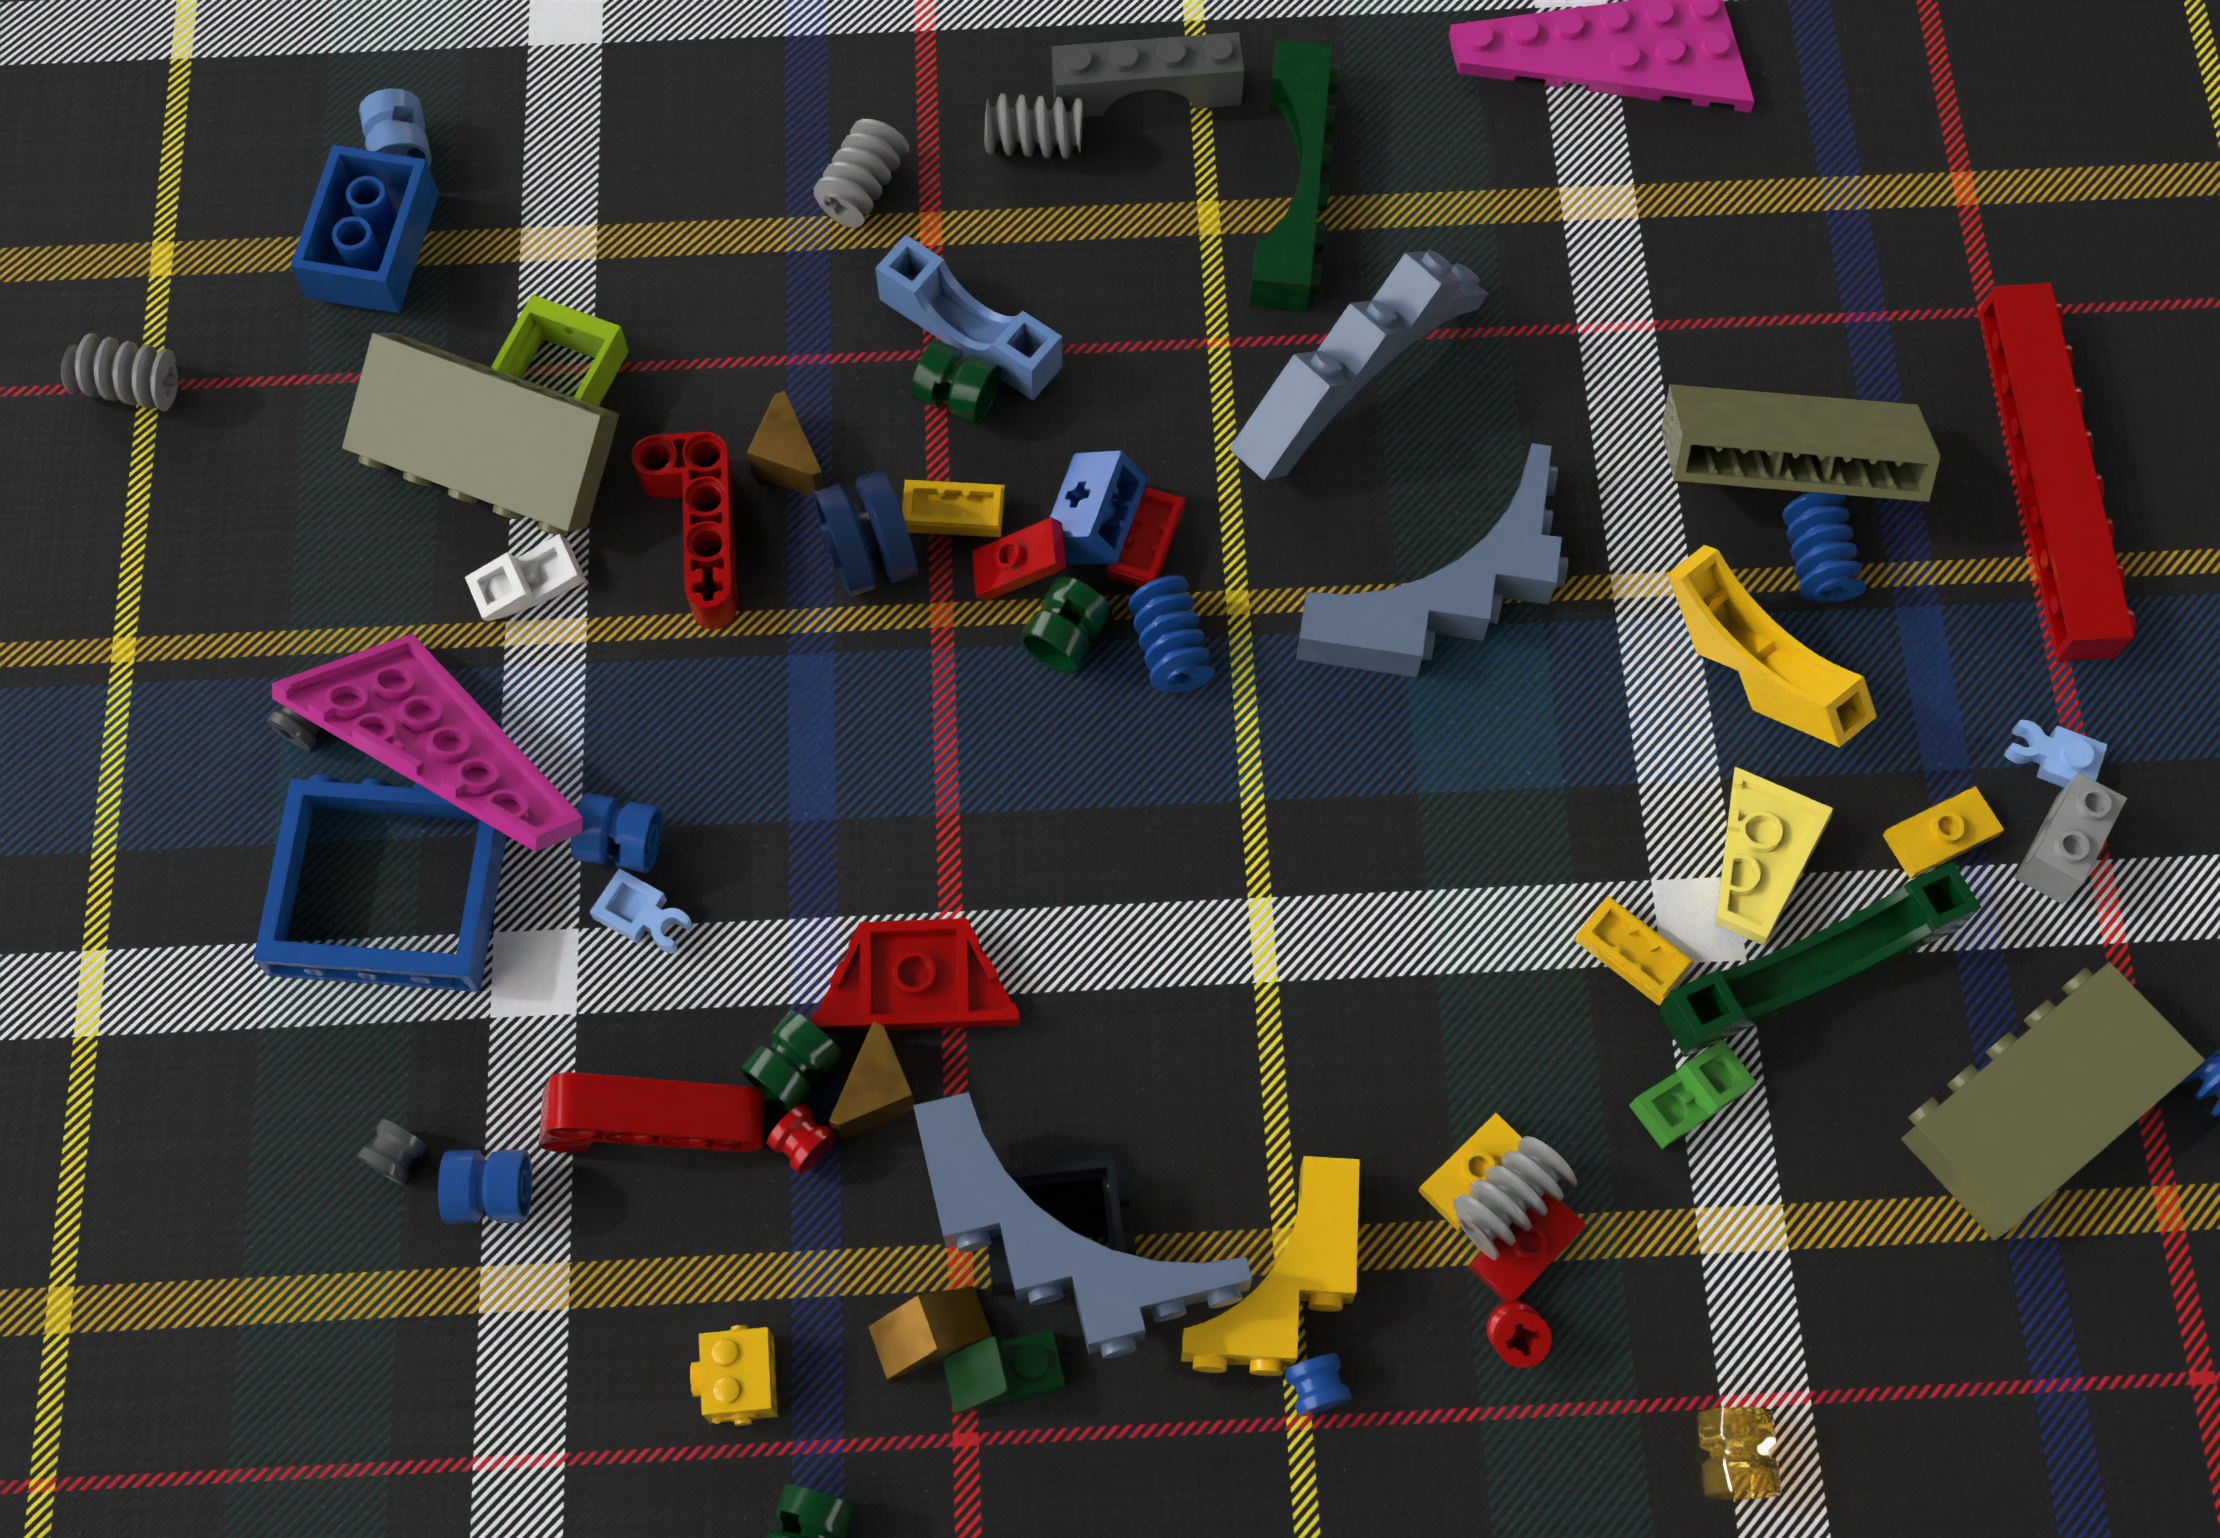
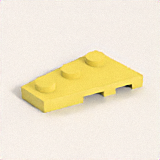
M1735 767L1716 925L1766 946L1831 818L1833 808Z

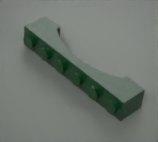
M1276 40L1269 107L1279 108L1289 125L1296 144L1300 179L1292 203L1277 228L1267 239H1256L1250 306L1307 311L1309 294L1319 293L1322 264L1313 263L1314 252H1323L1326 223H1318L1316 221L1317 211L1326 212L1329 183L1320 182L1321 171L1330 172L1333 143L1324 142V132L1333 133L1336 104L1327 103L1328 93H1337L1339 65L1330 64L1332 45Z
M1952 861L1907 882L1903 887L1811 936L1745 964L1723 971L1718 969L1671 991L1658 1011L1683 1056L1687 1057L1961 929L1978 912L1981 906Z

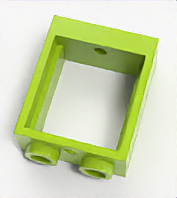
M532 294L491 368L522 378L543 340L595 358L574 398L599 406L629 351L621 326Z

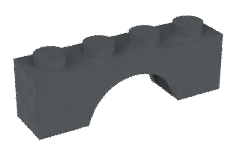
M1239 32L1051 46L1054 103L1057 97H1062L1066 111H1071L1075 99L1081 98L1083 117L1103 116L1108 107L1116 100L1143 90L1156 89L1178 93L1187 98L1195 109L1240 106L1242 103L1244 66Z

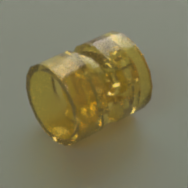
M1732 1407L1711 1409L1697 1414L1699 1445L1710 1453V1458L1701 1464L1705 1498L1715 1500H1749L1781 1495L1778 1461L1768 1456L1767 1451L1776 1444L1774 1417L1771 1409Z

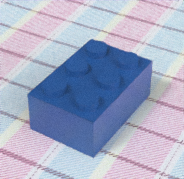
M332 145L290 265L307 299L400 314L439 195L425 159Z

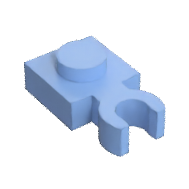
M2019 720L2014 726L2012 734L2026 739L2029 747L2012 743L2004 754L2008 760L2018 764H2026L2031 761L2040 764L2036 777L2063 788L2078 772L2096 781L2107 744L2058 725L2051 732L2050 737L2044 734L2040 726L2029 720Z
M620 868L590 910L593 919L637 944L646 931L651 933L656 945L667 953H675L678 948L675 941L664 936L666 928L677 924L690 931L693 926L689 916L684 911L676 908L661 909L667 901L663 892Z

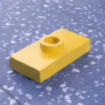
M905 480L902 515L909 533L1001 538L1005 485Z
M1975 786L1888 828L1882 836L1909 878L1912 879L1998 837L2004 831V828Z
M1607 896L1573 939L1658 1006L1662 1004L1695 962L1609 896Z
M1495 1113L1420 1186L1418 1192L1458 1231L1461 1226L1453 1207L1454 1199L1461 1194L1471 1196L1469 1192L1470 1185L1477 1179L1486 1181V1170L1493 1165L1502 1166V1156L1510 1150L1518 1152L1517 1145L1522 1137Z

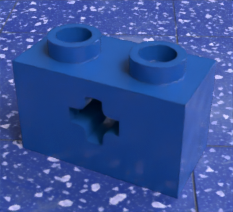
M1122 451L1074 453L1050 515V517L1062 522L1065 559L1069 565L1117 564L1148 480Z

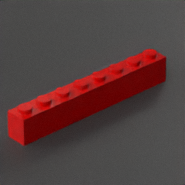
M2051 283L1993 286L1978 313L2055 660L2059 662L2116 658L2133 639L2136 631V619L2133 611L2127 608L2124 596L2125 572L2123 566L2116 562L2112 545L2114 542V526L2111 519L2106 518L2102 502L2104 494L2103 479L2099 473L2095 472L2092 459L2093 437L2089 430H2085L2081 413L2083 409V394L2080 387L2075 386L2071 370L2073 366V352L2071 346L2065 344L2062 332L2063 309L2059 302H2055Z

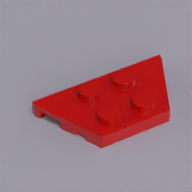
M967 918L860 922L848 944L849 950L844 960L838 963L829 981L830 988L818 1011L814 1010L810 1018V1022L823 1033L869 1031L873 1022L883 1025L885 1031L1020 1026L1019 1011L1001 984L997 971L989 957L982 950L979 939Z

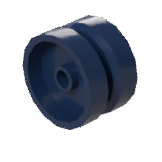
M882 469L857 477L854 488L859 508L857 512L849 494L839 484L813 493L821 523L819 528L833 568L837 569L849 598L875 589L877 576L872 557H876L883 575L893 584L918 575L917 562L903 515L893 489Z

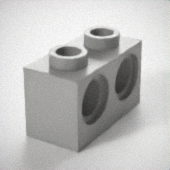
M2078 772L2057 795L2014 878L2063 904L2084 884L2127 798Z

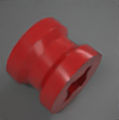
M800 1104L779 1121L770 1133L766 1143L774 1152H784L790 1158L791 1168L798 1174H803L825 1156L835 1142L837 1134L829 1126H820L814 1120L813 1111L806 1104Z
M1518 1300L1507 1301L1497 1306L1489 1315L1486 1325L1487 1337L1499 1356L1509 1365L1518 1368L1532 1367L1540 1363L1549 1353L1552 1343L1551 1331L1544 1319L1528 1303ZM1529 1330L1531 1331V1333L1528 1334V1337L1525 1340L1524 1344L1523 1338L1525 1337L1526 1332Z

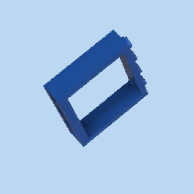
M313 775L309 780L290 779L253 960L270 977L480 992L507 835L418 783L414 784L413 788L396 787L380 779H364L361 784L341 783L340 780L326 775ZM313 809L480 821L456 954L287 942Z

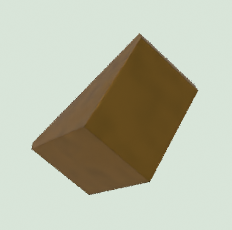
M785 391L775 394L747 451L753 477L813 497L815 491L825 488L822 471Z
M873 1022L829 1120L831 1128L836 1132L837 1136L844 1139L914 1110L913 1095L885 1028L876 1022Z
M974 1286L917 1295L868 1326L887 1381L942 1361V1358L992 1337Z

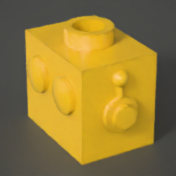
M747 1325L731 1326V1330L699 1333L700 1362H691L690 1382L693 1397H701L702 1416L709 1423L719 1424L731 1421L735 1422V1426L751 1425L752 1421L756 1419L778 1417L774 1337L768 1327L748 1329Z

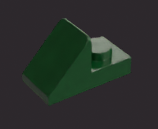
M1052 1329L998 1343L996 1336H992L942 1358L955 1416L1065 1389L1064 1377Z

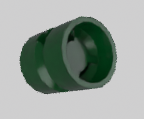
M935 339L927 346L917 365L911 387L912 398L938 409L947 404L950 414L978 424L987 414L997 393L1001 377V366L976 355L964 359L963 350Z
M1058 577L1041 601L1043 611H1037L1032 615L1021 632L1019 640L1023 648L1043 665L1062 673L1072 674L1078 669L1090 650L1088 639H1095L1099 636L1112 615V608L1108 601L1089 585L1070 577Z
M793 1010L789 1011L771 1031L770 1036L773 1043L770 1046H758L739 1068L742 1075L755 1088L765 1091V1097L786 1113L803 1104L812 1094L813 1090L810 1083L812 1079H825L843 1058L841 1050L825 1033Z
M784 1484L774 1515L781 1525L778 1531L768 1533L767 1538H847L856 1506L815 1490Z

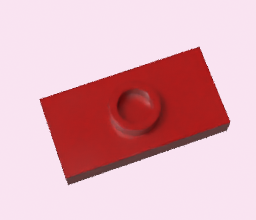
M1148 487L1144 488L1117 564L1108 565L1107 578L1140 588L1160 578L1185 509V498Z
M1050 517L973 550L975 596L989 601L1066 569L1062 522Z
M1544 1193L1541 1198L1547 1207V1214L1541 1216L1528 1208L1525 1213L1532 1225L1528 1231L1511 1223L1509 1228L1516 1242L1509 1246L1496 1237L1493 1243L1500 1257L1492 1260L1482 1252L1468 1267L1504 1302L1517 1300L1586 1227L1587 1224L1562 1201L1557 1202Z

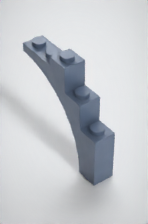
M1427 250V252H1406L1372 301L1350 303L1317 351L1298 353L1292 356L1229 449L1264 481L1287 476L1306 449L1333 417L1391 360L1440 324L1460 314L1479 309L1489 294L1477 285L1479 282L1478 276L1462 264L1456 263L1451 265L1444 257L1432 250Z
M1531 444L1520 486L1509 508L1488 535L1457 561L1425 578L1387 590L1355 594L1306 592L1296 660L1417 677L1421 661H1431L1435 634L1483 641L1489 623L1498 624L1502 598L1549 605L1555 587H1564L1568 569V558L1560 557L1562 537L1550 536L1553 510L1545 509L1546 495H1554L1558 475V466L1550 465L1552 446Z
M969 1092L913 1105L946 1249L957 1246L959 1252L976 1251L991 1245L992 1237L1001 1235L1017 1301L1029 1298L1030 1305L1046 1304L1064 1296L1062 1290L1073 1288L1088 1354L1101 1351L1103 1359L1127 1355L1137 1350L1136 1342L1144 1341L1145 1326L1142 1317L1152 1315L1153 1322L1168 1321L1185 1315L1187 1313L1185 1306L1208 1301L1209 1308L1224 1307L1241 1301L1243 1299L1241 1292L1249 1291L1252 1276L1247 1257L1206 1263L1155 1261L1111 1250L1068 1229L1037 1206L1004 1170L982 1132Z

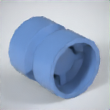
M391 88L379 90L366 96L359 107L362 131L366 138V150L425 159L430 167L432 157L419 98L412 92Z

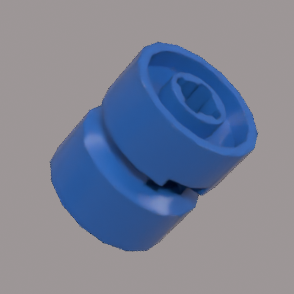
M586 793L577 808V811L583 817L582 833L571 837L570 846L573 859L605 865L610 859H614L617 868L649 873L656 861L662 838L663 810L661 806L629 801L625 807H621L618 798Z
M447 1150L444 1153L438 1179L439 1212L444 1223H477L484 1212H486L490 1220H495L498 1223H524L527 1220L532 1198V1166L527 1150H500L492 1152L487 1161L479 1150Z

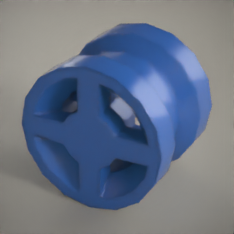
M1333 1353L1315 1357L1291 1366L1284 1371L1287 1383L1295 1387L1298 1395L1295 1407L1299 1417L1335 1408L1352 1399L1349 1387L1341 1383L1338 1374L1341 1367L1338 1354Z

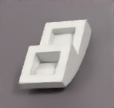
M561 534L552 537L518 558L507 552L465 577L482 619L487 622L521 612L553 599L586 581L569 541Z

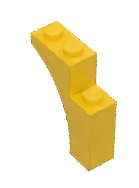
M1703 545L1667 574L1696 653L1739 672L1753 711L1839 748L1877 717L1864 676L1833 664L1787 633L1748 594L1728 567L1718 549Z
M1303 1157L1300 1167L1297 1215L1292 1234L1281 1257L1268 1276L1240 1303L1204 1323L1184 1328L1181 1349L1182 1362H1193V1370L1199 1372H1226L1227 1364L1249 1365V1373L1254 1375L1281 1376L1284 1374V1368L1294 1366L1297 1361L1299 1301H1309V1309L1327 1312L1342 1310L1343 1303L1352 1304L1357 1291L1360 1159Z

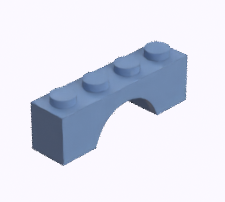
M905 235L875 268L879 299L946 344L963 350V354L967 358L976 355L1000 365V379L1029 399L1034 400L1063 367L1062 336L1023 310L1016 316H1006L987 308L973 298L959 284L943 258L909 236Z

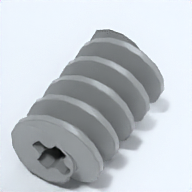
M1000 93L995 107L990 106L987 98L984 134L986 152L993 155L999 142L1002 141L1004 151L1008 156L1014 154L1018 142L1021 143L1026 157L1033 155L1037 143L1040 144L1044 158L1051 157L1056 145L1059 146L1063 159H1069L1074 146L1078 147L1080 154L1083 123V104L1081 98L1075 99L1071 111H1066L1062 97L1056 98L1052 110H1047L1043 96H1038L1033 109H1028L1025 96L1019 94L1014 108L1009 107L1006 94Z
M874 119L856 121L850 130V135H847L841 144V149L837 150L832 158V163L823 172V178L819 179L814 187V197L819 206L836 222L846 227H861L865 222L863 214L871 212L874 207L872 200L879 199L883 193L882 186L887 185L891 180L890 171H896L901 164L899 157H905L908 153L909 144L907 140L895 128L884 122Z
M88 333L83 337L79 345L74 343L68 347L61 362V378L68 392L76 394L83 392L85 395L95 398L102 396L104 399L114 402L121 400L122 403L129 405L140 404L141 407L148 409L158 407L160 411L164 412L171 408L176 398L178 389L176 357L174 352L164 348L157 354L155 348L145 344L138 350L134 342L125 341L120 346L115 338L107 337L101 342L98 335Z
M1523 1137L1518 1142V1152L1508 1151L1502 1156V1166L1493 1165L1486 1170V1181L1479 1179L1474 1181L1470 1185L1469 1192L1471 1196L1461 1194L1453 1201V1207L1460 1226L1476 1247L1492 1260L1500 1257L1493 1243L1496 1237L1509 1246L1516 1242L1509 1228L1511 1223L1516 1224L1525 1231L1532 1227L1525 1213L1528 1208L1541 1216L1548 1213L1547 1207L1541 1198L1544 1193L1557 1202L1564 1198L1563 1192L1557 1183L1558 1180L1561 1179L1573 1187L1577 1186V1179L1567 1162L1554 1149L1534 1137Z

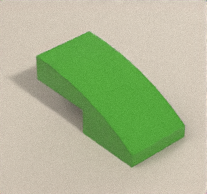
M1723 1039L1686 1062L1677 1072L1636 1097L1629 1106L1663 1150L1754 1087L1757 1082Z

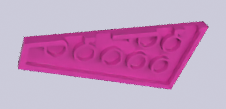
M1630 0L1452 24L1450 26L1449 40L1458 74L1514 81L1519 76L1545 79V86L1562 88L1563 82L1588 85L1587 91L1657 101H1660L1664 96L1691 99V105L1709 107L1710 102L1734 105V111L1751 113L1755 102L1724 0Z
M413 634L272 683L273 700L534 852L582 833L583 817Z

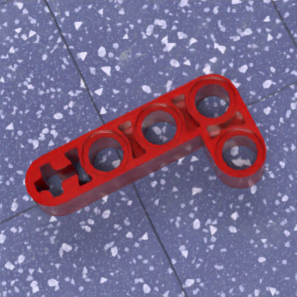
M712 432L661 434L645 437L638 441L632 452V460L641 488L653 498L683 497L685 592L693 618L700 626L706 629L716 630L724 628L732 622L737 612L734 474L726 443L720 436ZM705 461H717L715 464L709 467L699 466ZM656 464H667L660 470H649ZM705 505H719L712 511H699ZM714 548L720 550L717 554L711 557L700 556L704 551L708 549ZM707 584H715L717 592H714L713 600L709 601V588Z
M559 1073L549 1078L543 1090L539 1147L552 1152H582L589 1149L593 1142L728 1152L757 1151L763 1148L765 1091L754 1087L589 1073Z

